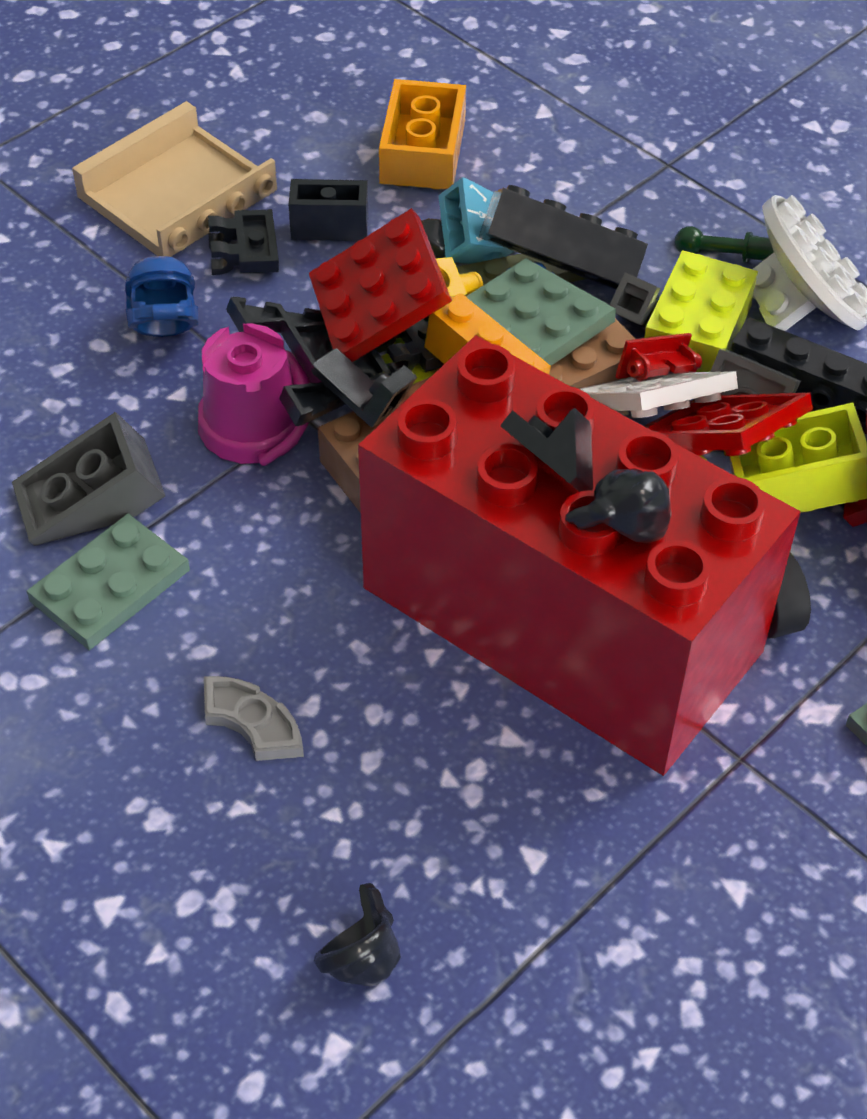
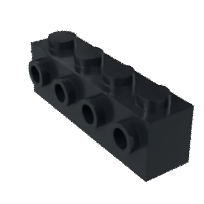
M508 185L507 189L503 187L493 192L479 238L617 290L625 272L635 277L638 276L648 244L637 240V233L621 227H616L614 231L601 226L602 220L593 215L580 213L579 217L565 212L567 207L554 200L544 199L543 203L529 198L530 192L518 186Z
M751 317L747 319L732 341L731 352L801 381L796 393H811L813 406L811 412L854 403L863 432L867 434V363Z

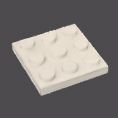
M736 371L668 373V375L649 377L644 381H638L630 377L580 389L591 398L622 415H628V411H631L632 418H642L657 415V408L660 406H664V410H678L690 407L689 400L695 399L696 403L721 400V392L738 389Z

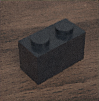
M291 179L288 203L291 240L359 241L367 236L368 180Z

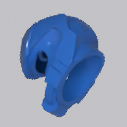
M153 256L134 264L128 273L125 283V310L128 328H133L136 332L146 336L167 337L184 333L193 326L198 325V306H195L193 297L195 280L190 270L182 261L169 256Z

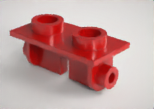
M691 333L626 340L615 377L617 379L632 377L638 381H644L649 377L668 375V372L673 374L696 372L702 365V358L700 354L695 353L688 347L692 337Z

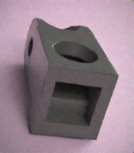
M625 272L611 300L610 306L616 308V315L646 328L660 298L658 295L660 288Z

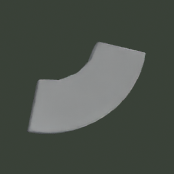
M204 677L206 725L225 726L240 733L252 746L256 761L304 757L302 737L298 725L282 702L278 703L272 697L260 691L259 686L250 682L230 677Z

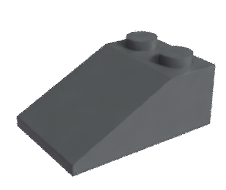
M116 412L12 481L29 542L34 546L113 525L126 514L135 517L166 496L145 439Z

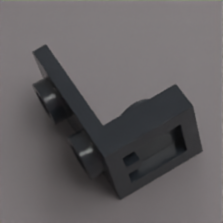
M333 349L314 362L310 368V372L371 428L397 409L417 378L404 365L391 376L386 372L383 373L374 382L338 349Z

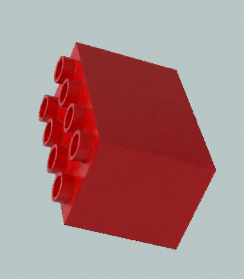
M475 335L358 444L363 588L662 776L668 772L763 653L801 511L762 491L754 483L739 478L679 446L666 435L652 431L598 402L583 390L571 387L517 358L507 349ZM573 408H576L591 424L593 490L579 492L505 431L500 425L512 410L527 422L535 415L554 431ZM639 469L643 472H655L664 480L669 489L672 515L668 529L663 538L649 544L635 542L606 524L580 529L575 524L566 522L565 515L578 507L589 505L594 501V490L597 483L613 470Z

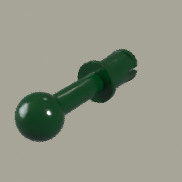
M687 226L677 232L674 240L675 247L679 252L684 250L695 254L701 251L741 254L743 263H748L750 259L764 261L774 253L769 238L753 236L752 232H747L744 239L703 235L700 229L694 226Z

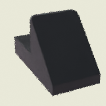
M573 408L554 431L535 415L527 422L512 410L500 425L505 431L579 492L593 490L591 424L576 408Z

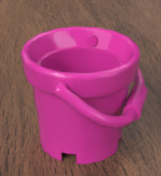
M247 323L243 324V332L230 334L228 326L210 336L202 348L203 397L198 405V434L206 448L221 459L240 464L260 463L262 466H267L298 444L309 424L308 422L302 426H295L279 399L284 386L308 384L310 380L293 353L284 349L282 337L269 327Z

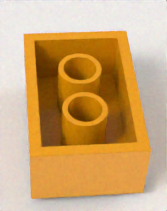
M394 79L379 145V184L431 189H448L454 184L465 125L466 85Z

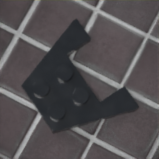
M230 297L226 310L238 331L243 332V324L253 323L269 327L276 333H281L310 380L308 384L284 386L279 397L295 426H302L346 405L310 372L314 362L333 350L321 310L305 308L303 314L287 312L278 303L266 302L264 308L245 305L246 298ZM376 348L353 361L374 382L385 372L390 376L392 374Z

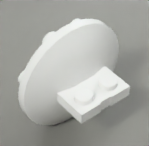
M777 195L772 196L762 205L767 234L774 253L753 268V270L758 271L753 298L757 300L760 306L759 310L766 324L786 331L815 308H818L855 330L864 328L867 325V288L862 283L857 284L855 278L860 274L855 265L847 257L841 260L836 248L829 240L824 238L823 234L826 230L814 214L806 217V211L793 195L787 199Z

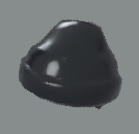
M639 469L613 470L597 483L594 490V501L589 505L570 511L565 515V521L575 524L580 529L606 524L635 542L649 544L663 538L668 529L672 515L669 489L664 480L655 472H643Z
M366 883L359 887L361 906L364 913L363 918L323 946L316 953L314 963L321 973H329L341 982L372 987L382 983L390 976L401 956L397 939L391 928L394 921L393 916L386 909L380 891L372 883Z

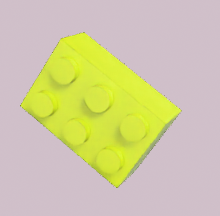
M682 250L647 323L644 338L691 333L692 337L688 347L695 353L700 354L702 358V365L696 372H710L719 350L724 348L730 351L733 339L745 322L752 305L758 271Z
M854 403L808 412L797 419L796 425L781 428L774 432V438L753 444L750 452L738 456H729L733 475L754 483L762 491L801 512H809L815 509L867 499V441Z

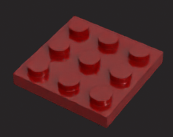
M412 208L309 272L332 348L340 350L352 362L452 302L421 219Z
M811 393L721 395V400L706 403H696L695 399L689 401L690 407L672 410L644 425V427L666 435L674 443L698 456L708 454L713 450H724L725 456L743 455L751 451L753 444L774 438V432L781 428L796 425L799 417L813 410Z

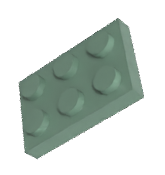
M126 514L29 588L27 594L29 601L90 651L189 572V561L130 514Z

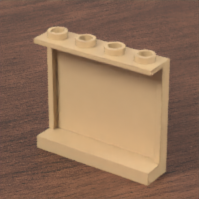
M187 101L72 168L78 198L157 256L172 257L210 233L208 216L233 218L234 210H246L277 190L275 160L270 158L257 166L198 126L196 107Z

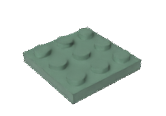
M527 258L466 296L551 366L613 324L616 316V308Z

